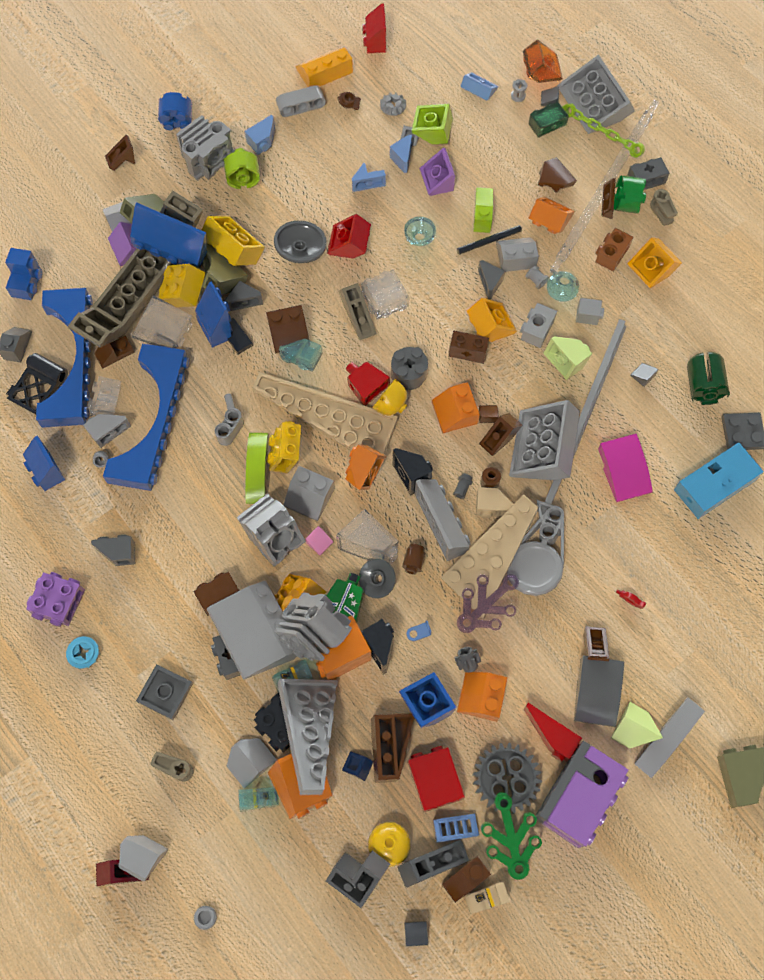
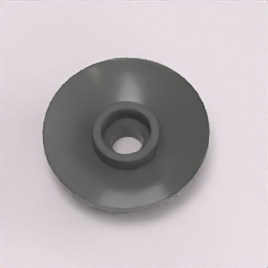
M383 559L369 560L362 566L359 573L361 577L359 580L360 587L371 598H383L390 594L395 586V571ZM379 575L382 576L381 582L378 581Z

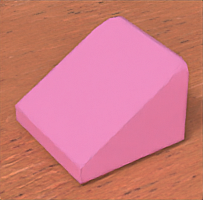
M319 526L305 539L306 544L319 556L333 543L331 538Z

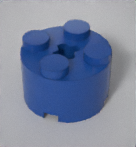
M169 92L163 94L162 98H159L158 120L165 130L171 131L173 128L184 129L192 123V100L189 97L186 99L182 97L181 93Z

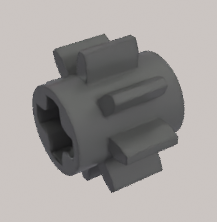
M471 647L461 648L458 651V656L454 657L459 670L463 669L465 672L475 671L478 668L477 663L481 662L477 649L472 650Z

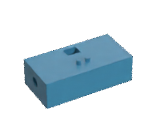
M737 443L679 481L674 491L695 517L700 519L755 482L764 471L743 446Z

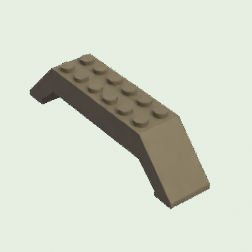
M172 191L163 202L160 213L196 228L203 209ZM136 249L94 305L82 313L78 312L68 325V328L100 348L124 336L161 287L164 271L167 266L177 264L168 262L164 257H156L148 250Z

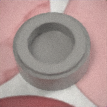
M202 906L194 914V923L202 930L212 928L217 921V913L210 906Z

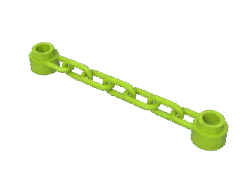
M569 103L562 107L561 113L563 117H573L578 121L582 120L593 130H600L605 133L606 137L612 141H619L629 150L632 157L636 158L644 154L645 147L642 143L623 139L618 132L604 128L600 122L593 118L589 119L583 116V113L577 110L574 104ZM576 112L581 114L578 117L574 116ZM593 122H595V123L598 124V125H597L596 128H595V127H593V126L590 125V124H592ZM611 132H612V133L616 134L617 136H615V137L613 138V137L609 136L608 134H611Z

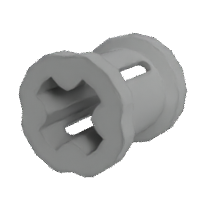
M517 79L512 85L511 98L515 102H522L526 97L527 83L525 80Z
M535 265L527 272L525 277L532 280L536 284V288L540 289L548 282L549 277L538 270L539 267Z

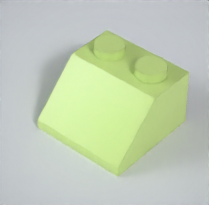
M556 336L551 338L543 353L566 380L583 369L592 355L590 348L583 344L581 340Z

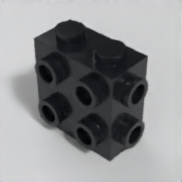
M278 692L270 700L271 704L266 708L262 707L256 712V718L253 720L257 724L254 728L262 737L266 734L271 739L268 742L276 752L280 749L284 753L290 747Z

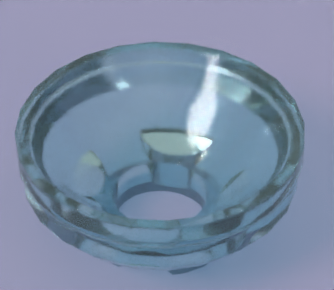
M414 217L406 223L404 234L409 243L415 246H425L433 241L436 227L426 217ZM423 234L425 237L422 240H418L415 238V235Z
M559 271L550 276L547 282V291L553 299L557 301H570L578 294L579 282L572 273ZM567 278L570 283L564 285L559 280Z

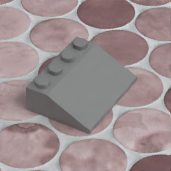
M599 54L557 85L568 104H574L576 109L583 113V116L597 120L604 128L621 122L635 112L630 100ZM580 121L588 134L595 132V130L588 127L586 122ZM593 122V123L590 124V125H592L593 127L596 128V126H597L598 124H596L595 122Z
M569 400L520 410L519 422L523 426L516 433L509 473L510 477L542 480L570 478L580 411Z
M266 580L248 586L207 608L243 680L292 661L297 657L292 653L293 649L288 644H283L279 640L280 636L274 632L276 628L283 629L279 625L281 621H287L282 617L283 611Z

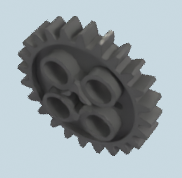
M500 743L498 750L494 745L491 746V753L484 750L486 758L478 757L482 764L474 765L479 771L472 774V776L478 778V780L473 782V785L479 786V789L475 792L476 794H483L480 801L488 800L487 808L492 804L495 805L494 798L496 795L493 792L495 785L502 786L504 793L508 794L507 781L502 780V777L505 775L502 759L506 761L507 775L512 777L509 781L512 793L511 813H515V807L523 811V803L529 807L531 805L529 798L536 800L537 797L533 792H540L536 784L542 783V780L537 779L536 776L541 774V771H535L534 768L538 765V762L531 763L533 755L525 756L527 749L520 752L519 745L512 749L511 743H508L506 748ZM516 760L520 763L519 771L511 769V761ZM497 764L500 768L499 774H492L489 770V765ZM515 782L524 784L525 790L523 793L515 790ZM506 799L500 801L502 807L508 803ZM495 806V807H494V812H497L498 809H497L496 806Z

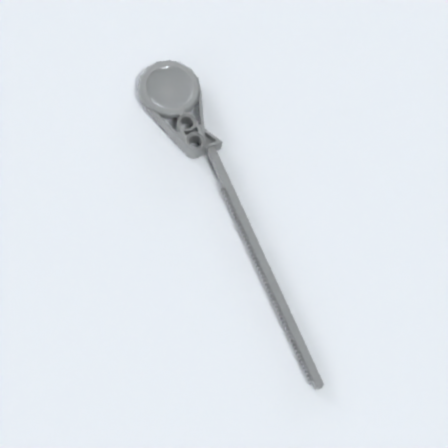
M619 319L580 414L573 458L626 330L624 320ZM562 479L553 480L545 502L537 500L539 520L524 536L522 544L518 548L507 572L508 580L512 586L526 595L539 596L547 594L555 589L562 579L564 567V511L561 507L552 505ZM555 515L558 516L559 519L553 520L550 517ZM540 528V542H527ZM545 532H550V533H552L553 535L547 537V536L544 535V533H545ZM558 536H561V557L551 547V545L555 544Z

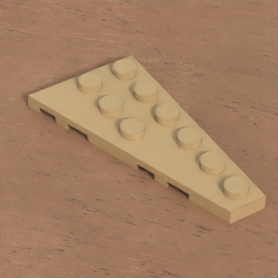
M525 495L441 577L483 620L538 511V507Z

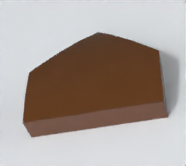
M556 157L543 163L539 172L538 186H549L557 193L560 188L574 186L577 180Z

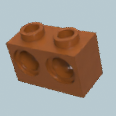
M614 228L612 233L608 232L603 241L605 242L604 245H599L596 250L597 258L595 263L614 272L630 248L633 236L617 228Z

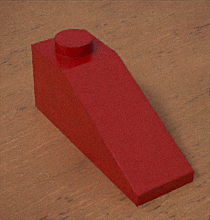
M528 702L524 711L547 749L552 752V757L560 762L570 760L582 737Z

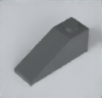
M458 840L412 859L397 868L405 888H408L470 860L462 841Z

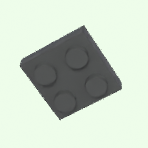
M761 412L722 415L727 450L737 443H740L745 450L764 449V428Z
M156 664L136 702L174 720L193 682Z

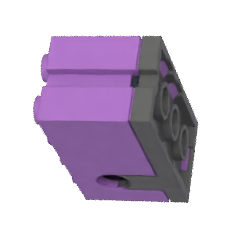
M583 740L577 746L570 760L565 764L536 813L537 821L576 848L591 845L596 837L594 830L598 825L601 826L607 817L605 811L616 802L618 796L615 793L626 784L629 778L626 774L629 770ZM593 775H597L599 777L601 783L600 785H598L594 781Z

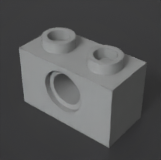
M537 303L535 308H531L528 313V322H524L521 327V340L541 348L555 320L557 311Z

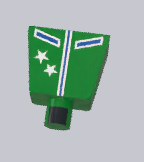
M349 573L346 581L337 579L326 596L332 601L335 608L332 613L338 611L347 618L353 615L357 623L364 591L363 588L357 586L361 577L357 574Z

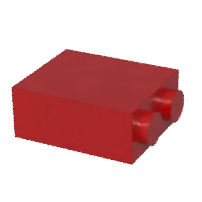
M443 746L432 748L429 754L423 755V752L411 755V759L408 760V766L423 813L465 798L448 747L443 749Z

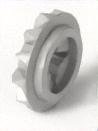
M397 92L395 94L389 93L380 100V108L387 115H399L406 108V99H403V96L398 95Z

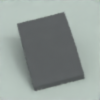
M585 655L581 657L574 721L616 727L623 684L624 661L609 659V661L588 660Z

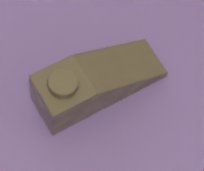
M356 283L338 291L359 340L376 335L377 333L359 284Z

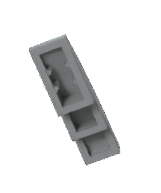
M687 697L661 728L660 733L663 738L652 741L636 760L635 765L652 778L687 736L705 710Z

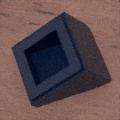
M350 751L342 771L365 781L373 761L363 755Z

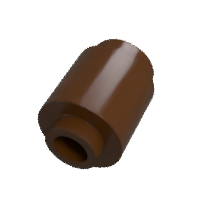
M494 467L486 468L482 472L481 487L498 488L501 480L499 470Z
M410 544L409 548H407L402 565L406 573L415 575L417 572H421L426 555L423 546Z

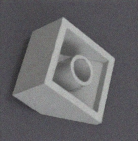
M532 238L496 241L500 267L505 272L531 269L537 265L539 256L536 242Z
M299 466L290 481L283 506L318 521L335 489L334 481Z

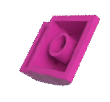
M637 434L600 443L598 451L604 464L603 470L616 503L653 492L648 466Z

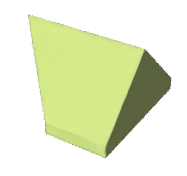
M631 702L627 705L611 739L629 749L663 738L649 712Z

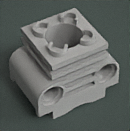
M203 115L193 120L192 123L176 134L188 172L197 181L203 176L207 180L212 178L219 169L224 167V158L235 152L230 138L231 129L221 121H213L209 124V121L205 120Z
M269 494L259 499L237 517L248 538L258 547L259 551L273 567L284 559L288 551L299 548L306 542L288 510L278 500L271 498Z
M302 593L298 599L293 598L283 611L282 617L287 621H281L279 624L283 629L276 628L274 632L280 636L279 640L283 644H288L293 649L292 653L298 658L302 659L304 657L311 661H323L325 657L321 653L328 654L330 652L326 647L334 648L339 646L352 628L348 626L351 621L344 614L338 611L332 613L335 608L332 601L325 594L310 595L309 593Z

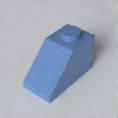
M273 115L268 116L244 131L246 142L257 155L267 151L272 146L275 132Z

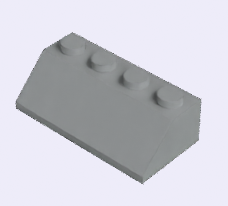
M419 479L415 485V497L446 561L464 555L469 550L471 543L468 536L464 535L461 530L462 524L459 518H455L453 514L454 508L450 501L447 502L445 498L446 492L442 484L439 485L436 479Z

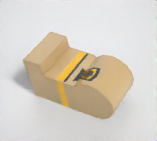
M504 882L465 896L470 914L510 902Z

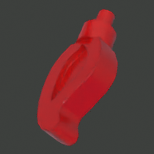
M624 590L616 591L619 597L632 606L640 609L645 607L646 602L641 601L636 595Z

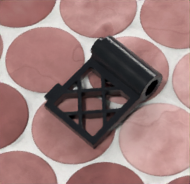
M38 353L28 356L26 360L27 368L16 385H11L6 393L9 401L35 415L36 410L31 408L30 401L39 399V403H42L68 377V370ZM28 376H34L35 383L26 385ZM41 385H51L47 392L41 393ZM36 387L38 395L29 397L27 389ZM24 391V399H14L18 392Z

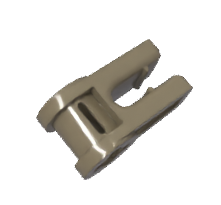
M665 189L656 190L650 202V207L663 226L672 224L674 217L678 214L672 199Z
M156 752L151 761V766L182 782L190 780L194 773L193 767L186 761L160 752ZM184 768L186 772L179 773L178 770Z

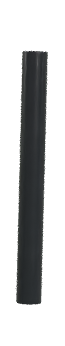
M518 225L457 248V253L460 255L522 232V228Z

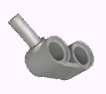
M231 394L224 395L228 410L225 412L224 421L215 427L217 441L223 446L230 445L244 425L241 412L235 408ZM232 418H238L236 421H230ZM222 433H228L226 436H220Z

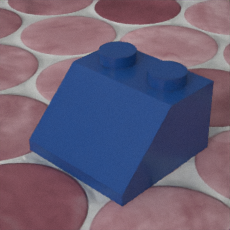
M38 435L35 436L23 453L26 460L23 463L28 472H33L34 476L31 478L37 487L41 486L46 491L65 481V478L47 447Z
M435 672L399 691L420 728L437 724L451 716L456 709V705Z

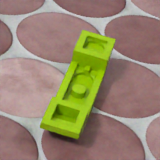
M249 433L245 479L246 504H255L266 495L265 475L268 433Z

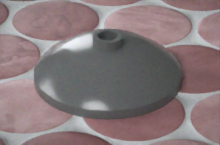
M297 220L287 222L279 227L274 235V247L277 253L282 258L293 263L315 261L323 255L326 249L327 241L324 232L317 225L308 221Z

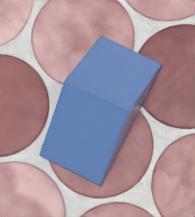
M407 135L390 146V158L404 173L408 171L412 135Z

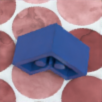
M10 248L5 261L11 272L6 289L13 298L32 300L33 295L37 292L38 281L42 278V269L32 251Z

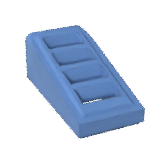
M475 814L433 820L436 843L479 836ZM469 819L472 832L468 833L466 825V820ZM457 821H462L463 834H459ZM450 822H453L455 835H451ZM445 823L447 836L442 835L441 824Z

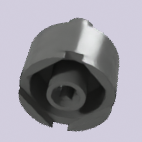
M405 347L396 350L391 360L392 380L396 379L406 390L419 388L427 378L428 359L419 347Z

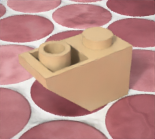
M478 487L476 516H481L482 518H501L514 505L498 488Z

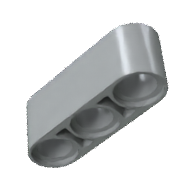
M317 85L284 93L276 98L278 109L283 117L322 108L326 103L322 90Z

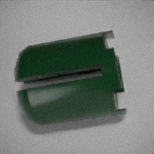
M707 352V372L703 353L690 358L687 364L692 401H700L701 405L717 404L719 399L726 395L728 398L730 395L724 358L715 352Z

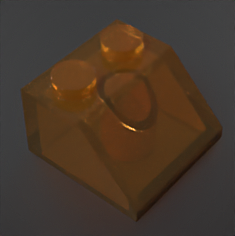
M537 39L522 51L523 61L527 68L526 74L530 79L535 80L537 83L561 81L563 79L557 54Z

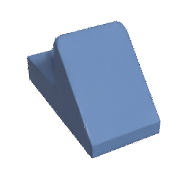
M365 163L362 164L352 177L353 192L386 186L385 171L367 173Z

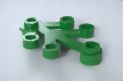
M501 792L495 796L494 804L501 811L506 836L496 830L489 822L482 824L481 832L484 836L492 837L509 848L511 858L500 852L494 844L486 847V854L490 859H497L506 865L508 873L512 878L522 880L529 874L530 867L528 861L535 849L541 847L542 840L538 835L532 834L529 836L528 845L521 855L518 847L530 827L536 825L537 818L531 812L524 814L523 822L515 834L510 813L512 799L507 793ZM502 799H506L508 801L507 805L504 807L500 805V801ZM528 816H533L532 823L526 822ZM486 826L491 827L490 833L484 832ZM533 838H538L539 842L537 845L531 844ZM491 848L496 849L495 855L489 854ZM517 865L522 866L521 872L515 871Z

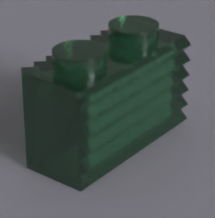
M557 101L556 103L548 104L540 110H534L530 114L528 124L539 138L567 125L569 115Z

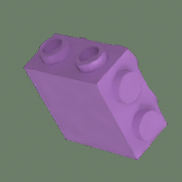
M43 572L42 576L36 581V589L33 595L27 601L26 610L32 614V618L42 621L45 618L50 620L49 623L61 627L62 624L69 626L85 589L75 579L69 578V580H65L57 573L51 572V574Z

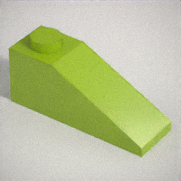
M476 187L473 232L490 233L493 216V188Z

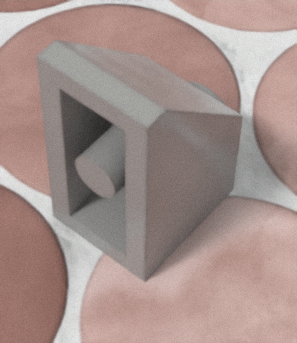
M98 414L95 417H91L83 425L100 448L131 427L125 416Z

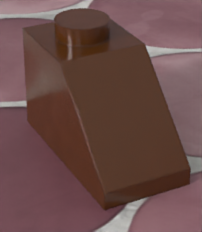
M510 413L501 415L479 444L491 456H494L513 439L523 425Z
M476 856L446 880L442 886L454 903H456L486 880L491 873L480 858Z

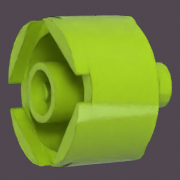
M237 148L235 152L224 158L225 176L230 187L241 189V186H247V188H251L258 184L260 172L256 155L245 151L243 148Z

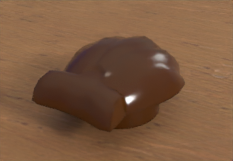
M343 92L337 97L342 107L354 108V110L359 109L361 98L355 97L353 93Z

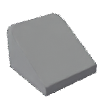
M404 125L401 139L407 135H412V145L416 146L419 137L412 133V127Z

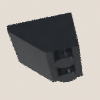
M398 448L393 449L392 465L411 496L415 494L417 480L432 478L433 467L428 460L424 459L423 455Z
M380 619L361 631L371 650L373 660L384 675L387 673L394 630L389 622L385 624L383 619Z

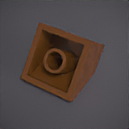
M302 305L266 312L275 354L310 347Z

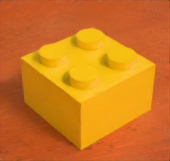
M190 264L167 266L164 271L162 285L159 289L158 300L173 307L196 306L205 272Z

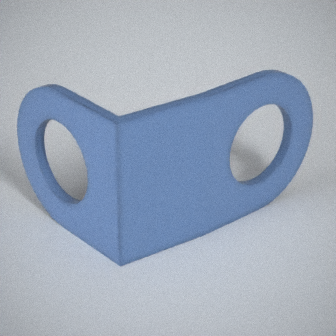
M426 620L425 623L409 628L406 633L407 638L411 641H416L430 636L431 629L428 621ZM415 630L417 637H410V632Z

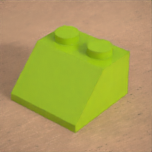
M418 105L412 133L430 144H448L453 121L450 105Z

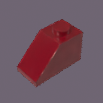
M120 859L96 863V887L140 882L142 880L120 869Z

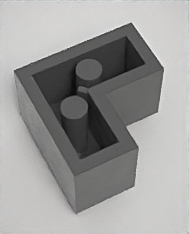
M374 851L370 853L363 864L345 852L332 869L326 882L358 907L362 908L390 866V863Z

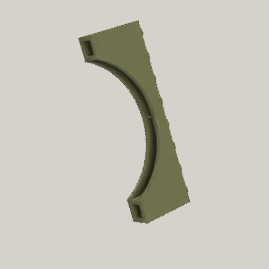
M156 194L126 197L123 200L119 213L132 223L136 202L160 212L164 201ZM206 243L207 254L202 263L205 270V279L202 287L206 289L208 283L212 281L214 287H218L221 294L224 295L231 293L239 281L246 283L249 275L238 266L231 265L227 258L218 254L212 245Z
M756 745L743 747L744 751L736 752V748L723 750V754L717 757L731 808L759 803L760 793L764 785V747L757 748Z

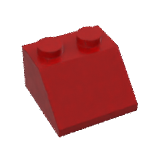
M381 3L365 17V24H362L363 34H366V36H363V46L367 47V54L386 53L384 3Z
M357 213L334 224L327 254L353 259L365 254L371 224Z

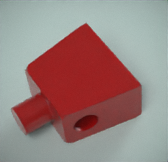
M351 362L346 367V371L350 374L347 377L348 386L364 406L368 405L390 385V377L369 362H364L360 367Z

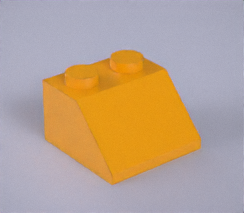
M651 237L627 264L649 288H652L668 278L682 262L660 239Z
M481 298L467 310L469 320L477 331L476 334L488 337L489 342L502 339L517 332L501 302Z

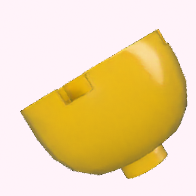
M394 379L372 408L382 415L390 416L397 412L401 414L407 407V404H405L407 399L405 387Z
M384 822L377 825L371 831L368 839L369 853L374 851L389 862V867H394L401 864L407 858L410 851V838L407 831L401 825L394 822Z

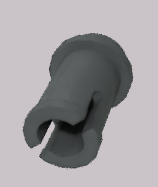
M463 473L458 477L459 482L453 492V495L459 499L465 498L469 485L473 483L472 477Z

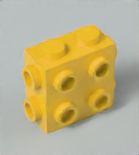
M285 421L275 429L273 435H270L269 446H271V452H269L267 463L270 464L269 471L288 474L299 461L301 425L295 424L292 421Z

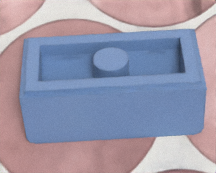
M472 72L464 75L461 83V88L484 100H489L498 89L497 85Z

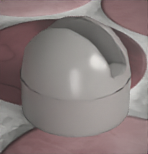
M104 451L95 452L93 464L96 467L106 466L108 460L107 453Z

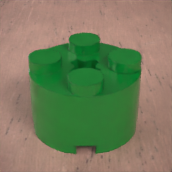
M619 176L615 186L618 189L614 196V209L621 212L638 214L641 203H644L646 200V193H644L646 179Z

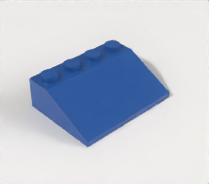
M136 202L130 234L133 246L140 250H148L156 257H164L172 264H190L200 269L207 254L206 232Z

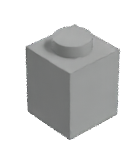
M580 298L577 307L576 323L597 325L599 319H603L604 308H601L602 301Z

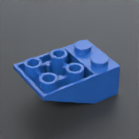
M211 281L208 283L195 309V313L201 329L213 348L227 342V338L231 337L233 329L229 323L231 322L228 313L230 308L226 301H222V294L219 288H215Z

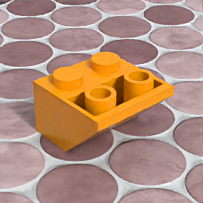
M288 574L274 597L281 610L284 611L293 598L298 599L302 593L318 595L326 594V591L310 578Z

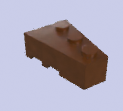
M412 713L379 714L371 718L374 783L396 782L400 779L415 719Z

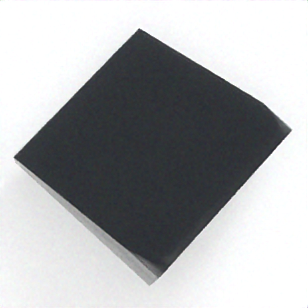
M427 921L404 923L406 947L428 945Z

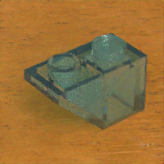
M307 339L280 346V358L286 363H293L303 370L313 372L322 356V346Z

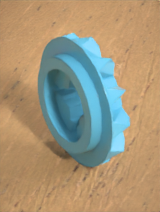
M78 637L68 645L66 658L69 664L75 668H90L96 662L98 655H100L99 646L90 637ZM80 646L84 650H89L86 653V659H84L82 656H78V654L81 653Z

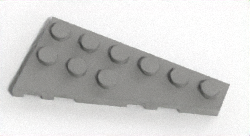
M280 679L278 682L300 795H321L324 791L327 771L326 762L329 755L328 746L331 739L333 707L338 680Z

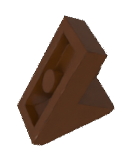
M125 135L105 155L109 169L115 171L125 160L135 164L134 150L128 135Z
M125 335L101 348L98 347L94 355L103 369L135 353Z

